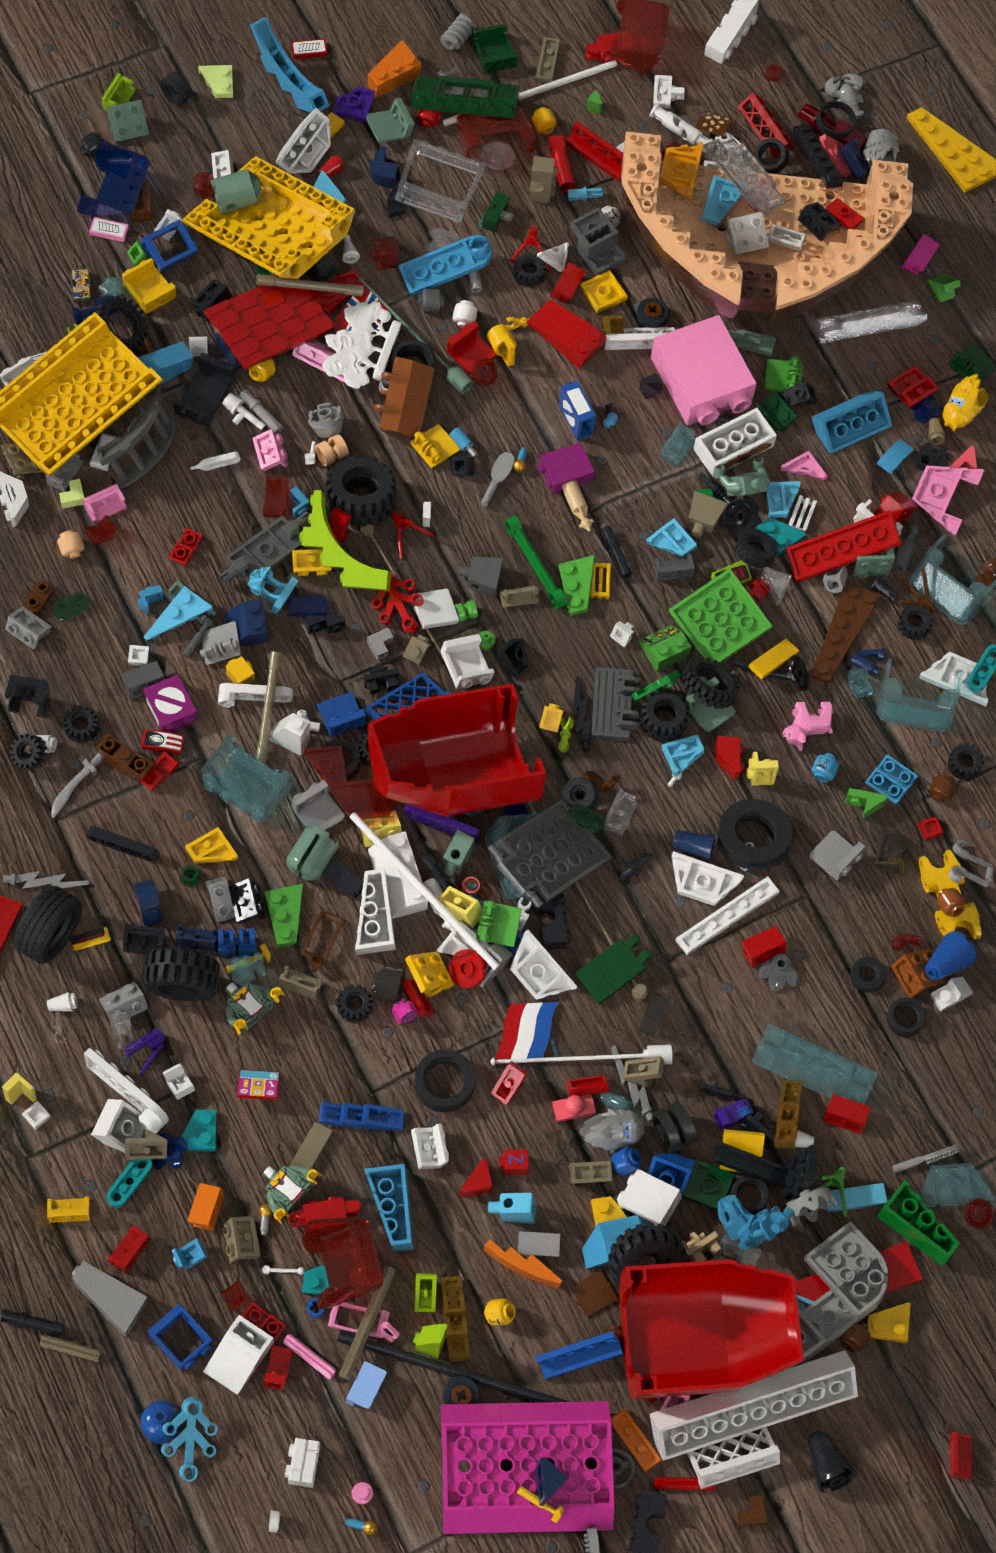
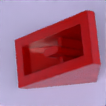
M484 1157L460 1189L461 1197L491 1193L490 1173L487 1159Z

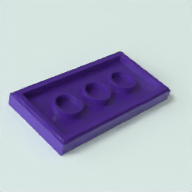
M406 804L404 809L408 819L453 836L459 830L475 838V844L479 843L481 838L480 829Z

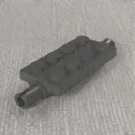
M304 512L294 521H289L282 515L227 555L225 561L231 567L218 575L220 580L226 585L238 575L248 584L251 579L250 575L254 570L261 569L262 567H271L273 569L291 556L292 550H299L303 547L299 540L300 529L309 523L308 513Z

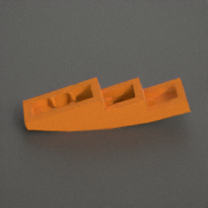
M491 1239L484 1245L486 1253L517 1274L556 1289L561 1287L562 1280L532 1254L525 1259L511 1246L504 1252Z

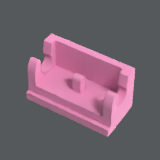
M117 484L83 499L84 508L93 523L127 509L124 502L125 498Z

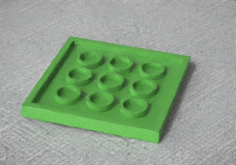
M730 568L668 609L700 656L704 657V659L707 657L711 658V662L716 660L718 665L773 628Z

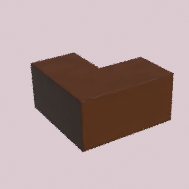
M763 1495L750 1497L748 1499L750 1510L739 1511L737 1514L739 1527L765 1525L767 1523Z

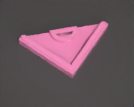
M809 451L781 465L780 468L785 472L826 480L828 477Z

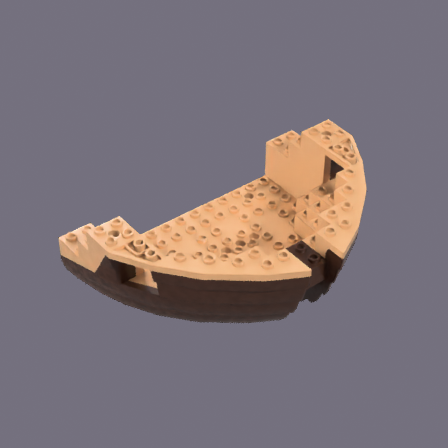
M626 131L620 191L643 240L672 276L701 301L730 320L735 319L738 310L767 313L768 324L772 325L800 315L842 292L876 263L894 237L898 236L912 213L913 183L907 180L908 164L873 160L867 184L843 182V187L825 188L821 179L699 165L692 198L688 200L659 180L663 165L660 154L661 135ZM714 175L747 187L746 191L718 226L701 221ZM752 178L757 182L761 178H767L769 181L768 192H766L768 194V206L763 210L767 237L772 224L806 234V239L801 252L769 242V247L734 255L733 248L727 239V219L757 213L750 207ZM826 195H832L834 199H828ZM837 197L864 218L863 222L855 229H847L841 225L839 230L828 233L824 241H819L798 221L804 206L819 202L826 208ZM717 228L726 229V230H725V231H719Z

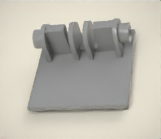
M236 621L208 629L204 632L202 638L203 650H200V654L202 657H205L206 666L241 655Z

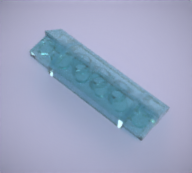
M768 1024L751 1062L789 1080L803 1081L804 1087L831 1098L832 1094L861 1104H865L878 1074L876 1071L771 1024Z

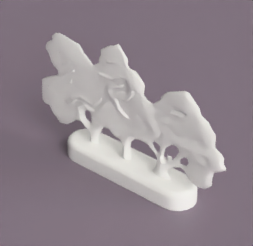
M362 302L356 306L347 307L344 309L345 319L352 329L350 331L343 329L335 335L329 334L325 336L327 345L334 349L336 353L326 357L322 369L326 371L329 377L343 374L346 385L359 389L360 386L369 383L370 379L366 371L371 367L375 368L373 379L381 382V373L386 370L389 356L394 348L402 322L394 320L389 331L385 332L382 324L391 319V314L389 311L382 309L380 302H372L370 304ZM373 322H375L379 326L377 329H379L380 331H377L372 327ZM381 335L386 338L382 349L372 345L373 337ZM374 351L381 353L377 364L372 363L368 359V356ZM363 363L366 364V366L362 367L360 366V364Z

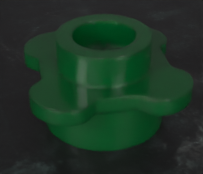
M185 866L182 876L179 878L182 884H190L192 887L197 886L198 878L202 874L201 870L192 866Z

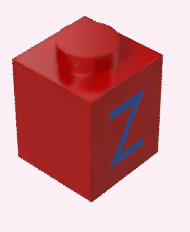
M528 1149L503 1150V1156H499V1169H503V1175H528Z

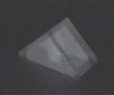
M765 567L761 577L762 579H767L764 583L770 587L769 592L777 607H779L783 602L792 576Z

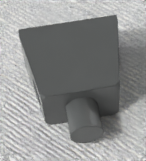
M473 557L470 567L459 566L458 576L468 578L467 588L496 597L503 558Z

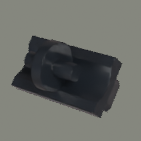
M379 662L375 663V669L369 670V674L364 675V688L368 689L370 695L378 694L380 692L379 685L386 684L387 691H393L397 688V668L388 670V666L381 667Z
M756 1112L753 1115L749 1113L741 1127L747 1132L764 1133V1147L768 1150L774 1143L777 1127L771 1124L768 1128H765L762 1125L765 1118L760 1112Z

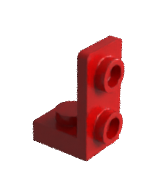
M272 1346L267 1373H265L264 1387L285 1390L293 1352L291 1348Z

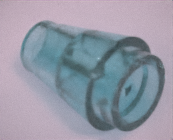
M611 1092L602 1093L599 1099L609 1109L615 1110L621 1108L627 1111L631 1104L627 1097Z

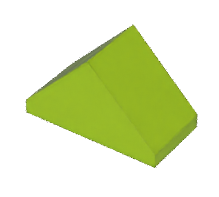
M416 1273L415 1312H435L437 1274Z

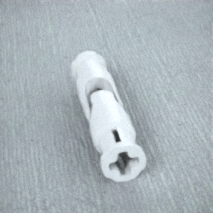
M656 104L651 110V118H656L664 127L676 133L693 146L703 142L702 149L705 153H708L714 144L713 139H708L702 135L701 131L671 111L667 112L659 104Z

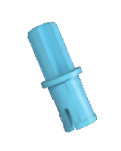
M583 187L581 189H568L569 201L583 199L587 201V198L603 197V188L586 189V187Z

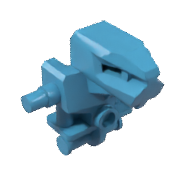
M728 1195L721 1198L717 1203L718 1216L732 1241L740 1240L738 1246L742 1250L756 1247L766 1239L768 1241L773 1240L779 1232L787 1229L789 1218L794 1214L791 1208H785L782 1213L779 1207L775 1206L772 1209H765L752 1215L742 1206L736 1195Z

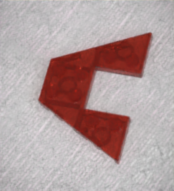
M342 745L303 750L308 761L320 778L328 784V789L350 820V815L354 812L362 820L390 817L395 800L381 795L375 779L347 782Z

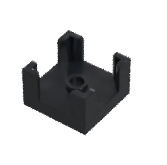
M10 674L5 692V698L9 699L10 697L8 712L17 713L21 700L39 703L37 716L46 718L51 700L48 681Z

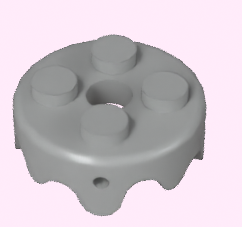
M820 1186L813 1191L810 1189L804 1190L799 1194V1198L789 1201L786 1204V1208H791L794 1212L793 1216L789 1218L790 1224L794 1227L800 1223V1216H804L810 1222H815L818 1219L817 1212L819 1209H829V1202L833 1206L838 1204L830 1189Z

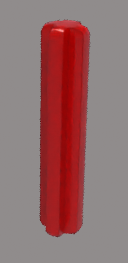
M656 1477L654 1480L656 1490H716L717 1488L716 1484L701 1489L698 1478Z

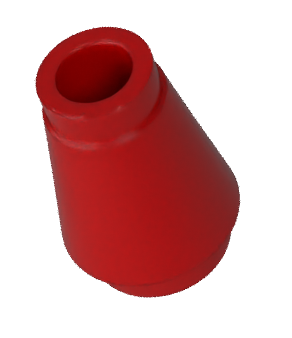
M331 156L318 173L320 175L321 171H324L328 177H331L342 171L345 165L339 156Z

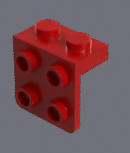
M475 321L464 325L461 331L456 335H451L447 340V353L469 374H474L496 356L493 348L478 335L479 325Z

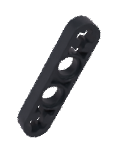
M90 826L86 837L92 842L148 862L155 863L160 854L159 850L152 846L95 826Z

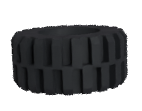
M362 456V458L351 457L350 460H342L341 464H336L330 470L326 479L327 507L331 513L334 508L339 507L351 516L349 522L351 526L361 525V527H366L367 524L375 525L377 521L385 520L386 516L388 517L395 508L396 478L389 467L386 468L383 462H377V459H367V457ZM356 487H365L373 490L374 493L358 496L349 493L348 490Z
M183 948L153 949L144 958L141 983L144 990L148 993H153V995L161 996L162 998L177 1001H205L213 998L217 993L220 964L211 955L196 952L195 950H185Z
M646 1223L645 1226L638 1224L635 1225L636 1228L634 1229L628 1228L625 1230L623 1236L620 1234L616 1238L617 1244H612L610 1248L611 1253L608 1255V1266L616 1288L619 1290L620 1276L626 1266H633L640 1257L646 1254L659 1253L665 1255L667 1258L664 1264L690 1262L679 1235H676L675 1231L671 1228L666 1229L665 1225L657 1224V1226H654V1223Z

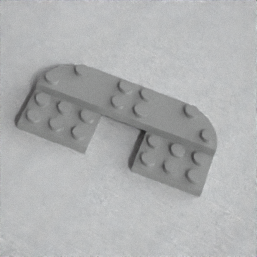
M851 1221L804 1256V1261L825 1282L830 1290L802 1312L798 1308L804 1361L794 1366L801 1365L818 1354L852 1325L877 1308L884 1298L888 1282L886 1263L879 1251Z

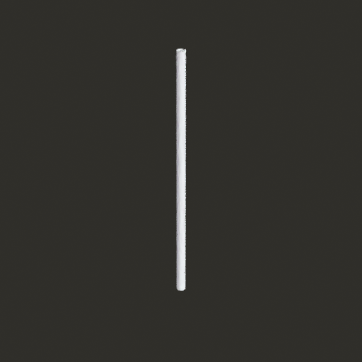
M613 60L521 92L519 101L617 67V62ZM461 113L444 119L443 124L448 126L476 115Z
M352 813L350 815L351 820L477 953L496 970L500 964L357 813Z

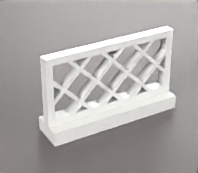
M767 1427L761 1428L759 1435L749 1432L743 1434L739 1441L731 1438L723 1441L720 1447L709 1445L703 1447L700 1453L695 1451L687 1453L698 1477L701 1489L780 1464V1451L777 1445L774 1444ZM746 1436L756 1439L753 1446L743 1443ZM761 1441L767 1443L769 1448L762 1450L757 1448ZM727 1442L736 1445L734 1452L724 1449ZM740 1447L750 1451L749 1454L744 1456L737 1453ZM707 1448L717 1452L714 1458L704 1455ZM720 1454L730 1457L728 1461H718ZM701 1460L711 1463L709 1467L700 1469L698 1464Z

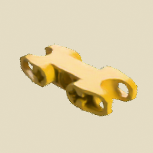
M946 850L943 854L945 863L943 868L932 866L926 856L919 858L921 882L926 893L935 892L937 898L940 891L945 888H955L960 892L958 885L965 883L964 876L959 883H955L948 875L953 866L961 867L951 850ZM974 902L966 903L964 912L957 917H948L942 910L935 912L936 923L943 936L951 931H955L957 927H964L968 929L975 940L980 939L982 933L979 913Z

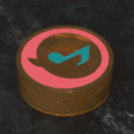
M468 876L462 880L461 890L464 894L475 896L480 891L481 883L478 878Z

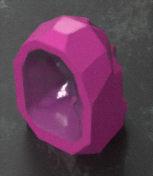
M402 998L394 1004L392 1014L398 1024H406L417 1016V1010L412 1001Z

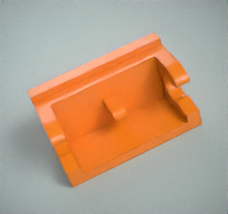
M203 1183L199 1184L187 1220L188 1223L193 1224L195 1228L213 1232L225 1197L221 1187Z

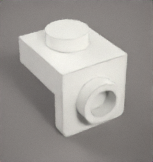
M167 210L154 232L179 219L182 222L180 215L175 211ZM177 229L161 237L170 241Z
M180 1063L163 1072L167 1085L177 1100L195 1091L193 1084L185 1074Z

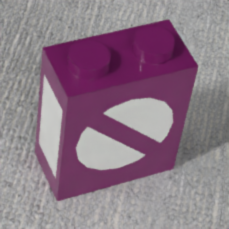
M178 674L143 688L144 698L161 731L174 732L177 728L191 725L197 720V711Z

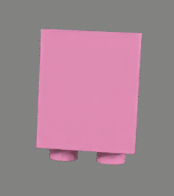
M719 315L654 338L651 359L687 426L697 422L701 425H708L724 412L732 410L733 413L737 414L747 410L752 405L756 382Z

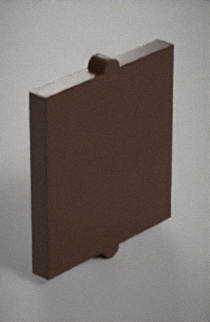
M601 1270L570 1287L577 1300L576 1304L581 1306L587 1317L618 1300L611 1288V1283H608Z

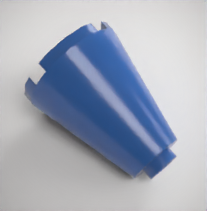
M951 931L943 937L925 966V971L929 978L940 980L973 964L977 958V951L972 942L969 943L965 939L967 936L958 931Z

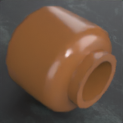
M945 888L940 891L937 905L948 917L961 915L965 910L966 900L955 888Z

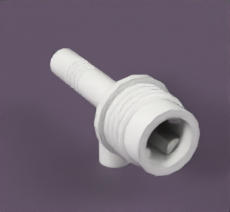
M232 393L228 394L222 404L231 411V414L239 412L232 420L233 423L238 425L245 417L260 430L265 428L266 424L242 406L243 399Z

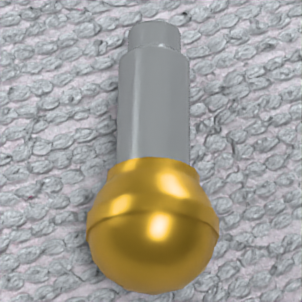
M263 1204L259 1208L261 1217L260 1231L263 1236L267 1235L269 1218L273 1213L269 1204Z

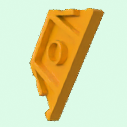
M703 142L690 147L687 144L680 147L666 148L659 180L688 200L692 198Z

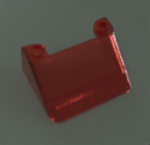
M520 107L517 109L515 119L462 113L457 116L456 122L464 160L469 159L471 149L477 148L480 145V135L518 130L521 139L527 142L529 153H533L536 142L535 132L524 110Z
M362 1217L308 1221L301 1238L304 1248L311 1254L321 1252L329 1288H325L317 1298L318 1309L332 1308L377 1290L382 1286L384 1281L371 1228L366 1219Z

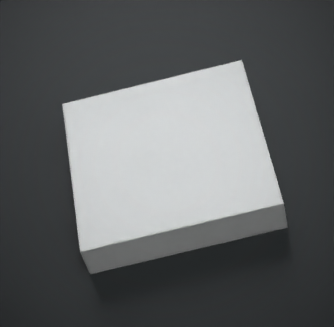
M448 589L416 593L420 594L424 599V603L421 606L414 605L422 629L458 624L459 618Z

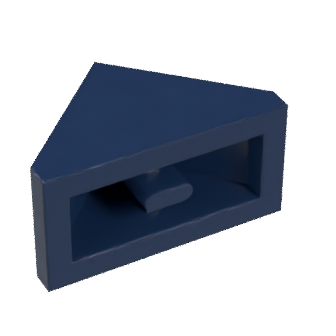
M541 1457L536 1463L539 1506H544L568 1478L546 1457Z

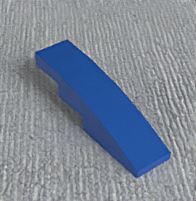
M322 1102L320 1104L319 1123L363 1129L403 1130L404 1110L372 1104H365L364 1106L350 1103L340 1105Z

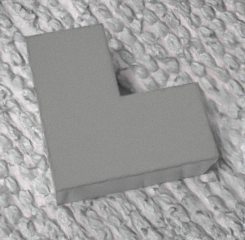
M389 628L367 637V643L377 661L388 656L386 645L393 642V635Z

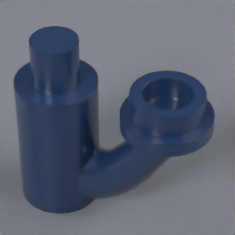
M882 648L881 650L868 649L856 652L850 664L867 674L873 673L878 676L881 669L875 666V662L866 657L876 656V660L883 661L887 651L885 648Z

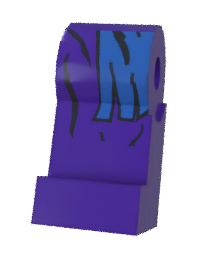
M742 1099L727 1107L716 1109L713 1116L722 1132L724 1129L741 1123L749 1113L753 1115L754 1111L749 1101Z

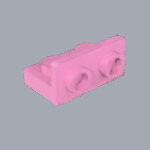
M270 429L252 438L260 467L264 472L279 464L283 467L288 466V455L283 449L282 444L284 442L279 433L277 434Z

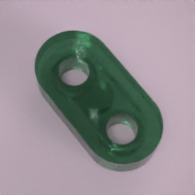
M79 592L58 600L53 605L54 616L57 619L65 620L85 612L90 605L89 598L86 594Z
M574 804L568 811V815L574 823L593 833H599L605 826L602 816L581 804Z

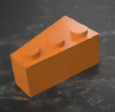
M403 40L368 73V87L370 90L375 91L376 98L416 79L417 75H421V63Z

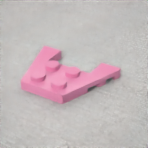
M926 466L912 501L952 535L956 536L963 521L947 514L946 510L959 481L962 480L978 486L984 470Z

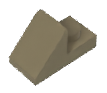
M659 1056L625 1061L623 1079L645 1087H651L654 1078L662 1077L664 1059Z
M145 1129V1138H125V1159H167V1139Z

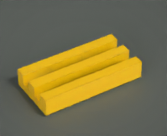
M595 562L593 580L591 581V598L598 597V599H602V597H605V599H609L611 563ZM596 567H599L598 592H595ZM603 568H606V592H602Z

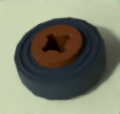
M658 298L644 299L637 307L636 316L638 322L646 328L663 326L668 319L667 305Z
M455 1376L449 1379L442 1391L445 1404H478L480 1398L477 1384L466 1376Z

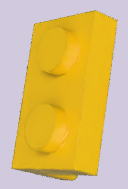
M323 549L292 550L293 573H298V576H309V573L316 572L317 576L328 575L327 572H331L332 567H323L322 563H320L321 551L323 552Z

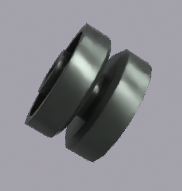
M680 1102L669 1105L667 1111L660 1109L652 1113V1122L657 1136L669 1153L680 1150L681 1143L689 1146L697 1141L694 1124L687 1110Z

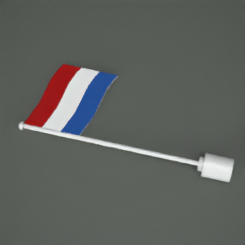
M559 1002L522 1003L510 1005L505 1017L501 1044L495 1060L494 1058L491 1059V1064L495 1066V1064L510 1063L511 1061L514 1063L621 1058L645 1059L661 1056L664 1059V1065L672 1064L671 1044L647 1045V1049L643 1050V1054L543 1058L549 1042L552 1017Z

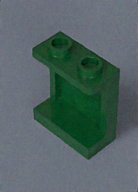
M506 24L479 28L473 31V44L484 74L517 67L518 55L512 49L507 35Z

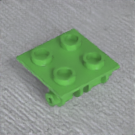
M792 356L789 361L767 358L764 390L782 392L801 384L803 363H800L797 356Z
M484 901L476 940L514 947L522 908Z

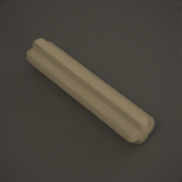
M43 1335L40 1340L41 1347L93 1362H98L101 1356L100 1350Z

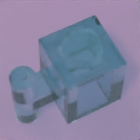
M261 952L254 953L255 961L251 962L248 955L227 960L232 981L235 984H239V986H244L246 983L251 984L250 980L255 979L254 970H258L259 977L267 975Z

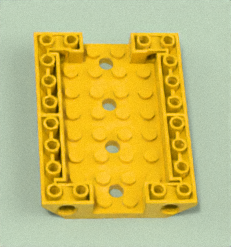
M255 156L239 171L249 169V171L259 177L262 186L258 199L259 203L221 214L217 203L205 199L182 219L184 224L277 276L298 279L347 236L355 209Z

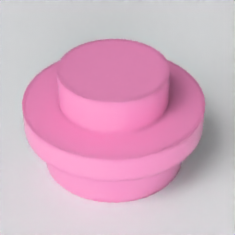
M361 1482L353 1487L352 1498L356 1503L366 1504L372 1499L373 1490L369 1484Z

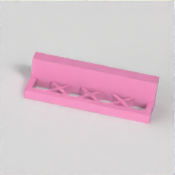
M313 339L295 347L292 356L326 373L322 369V365L326 357L335 354L336 351ZM341 374V375H339V376H333V377H335V378H337V379H339V380L345 382V379H344V375H343V374Z

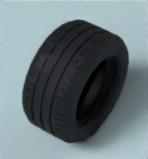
M59 886L46 887L35 897L22 916L14 934L13 942L15 948L39 964L52 961L67 944L79 923L83 910L81 901Z

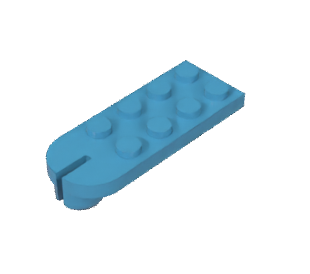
M473 235L402 263L398 267L411 297L422 293L424 289L435 288L486 267L491 262L493 253L487 237Z

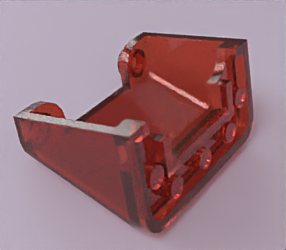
M618 0L616 4L617 13L622 14L619 37L613 40L609 46V57L645 74L660 60L663 54L670 7L665 3L648 0Z

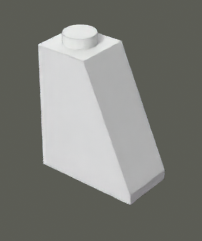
M292 713L276 723L269 734V740L301 756L310 742V721Z

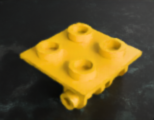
M439 424L425 433L416 432L414 434L415 439L410 441L412 447L431 469L461 450Z

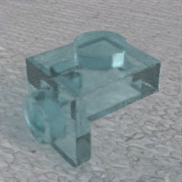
M867 668L849 670L848 686L854 697L863 698L873 695V688L868 680Z

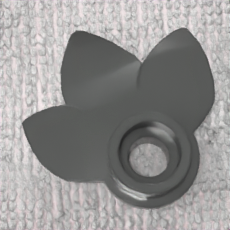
M784 954L775 955L771 962L763 964L759 971L760 978H768L769 986L774 993L782 989L785 984L796 987L798 981L797 971L790 966V959ZM779 960L784 962L783 967L778 966L777 962Z

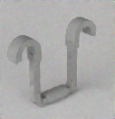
M957 840L952 847L954 853L963 859H968L986 868V877L984 880L960 866H953L948 873L950 879L955 883H959L964 876L986 888L991 886L994 876L992 864L964 850L963 848L967 842Z

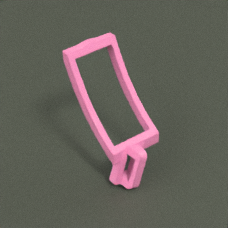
M335 1301L330 1313L328 1327L356 1334L357 1329L334 1324L338 1308L341 1306L365 1312L367 1308ZM379 1310L378 1314H381L377 1331L370 1332V1337L383 1338L384 1336L389 1342H393L394 1339L398 1338L400 1333L388 1322L390 1312ZM387 1328L391 1332V1335H389L383 1329Z

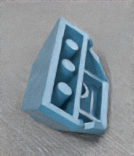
M639 1215L598 1223L582 1248L586 1269L609 1265L608 1255L611 1253L610 1248L612 1244H617L616 1238L620 1234L623 1236L628 1228L634 1229L636 1228L635 1225L638 1224L645 1226L648 1222ZM649 1253V1254H646V1255H644V1256H647V1255L652 1256V1255H657V1254H659V1253Z

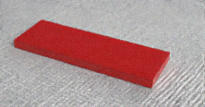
M891 510L787 547L786 549L798 583L854 563L858 556H873L903 544Z
M907 1242L879 1251L888 1270L885 1294L923 1280ZM817 1274L795 1281L798 1295L814 1302L830 1290Z

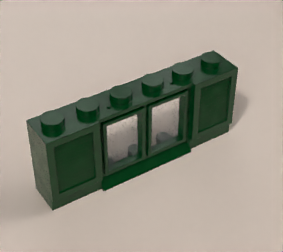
M417 75L412 90L411 108L515 119L519 104L520 85L494 83L491 80L443 76L441 78Z

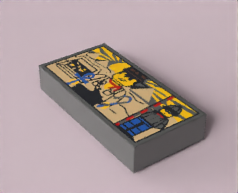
M89 268L71 269L73 303L91 302Z

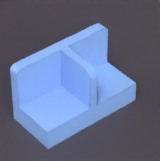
M364 1361L346 1398V1403L353 1407L357 1404L365 1409H370L387 1372Z

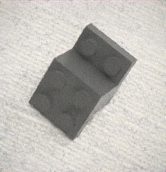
M599 207L569 223V227L579 239L577 252L596 276L626 262V255L617 245L619 232Z

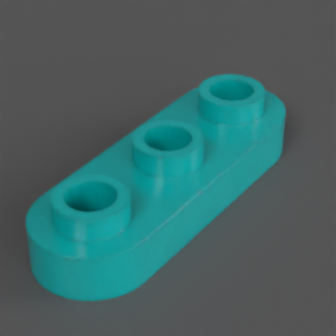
M995 644L986 648L967 679V688L974 693L983 691L996 670V658L991 657L992 654L996 656Z
M151 1159L132 1160L107 1192V1201L110 1206L120 1208L127 1203L152 1170ZM141 1163L146 1165L143 1169H140L138 1166ZM131 1179L134 1182L131 1185L126 1184V1181ZM118 1195L121 1196V1199L115 1201L114 1197Z

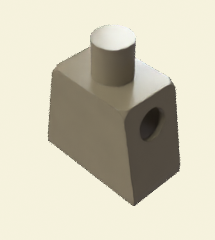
M695 491L688 525L694 527L691 534L694 537L701 538L704 531L712 533L722 518L727 502Z

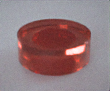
M770 64L766 68L765 76L770 81H779L782 78L783 69L777 64Z

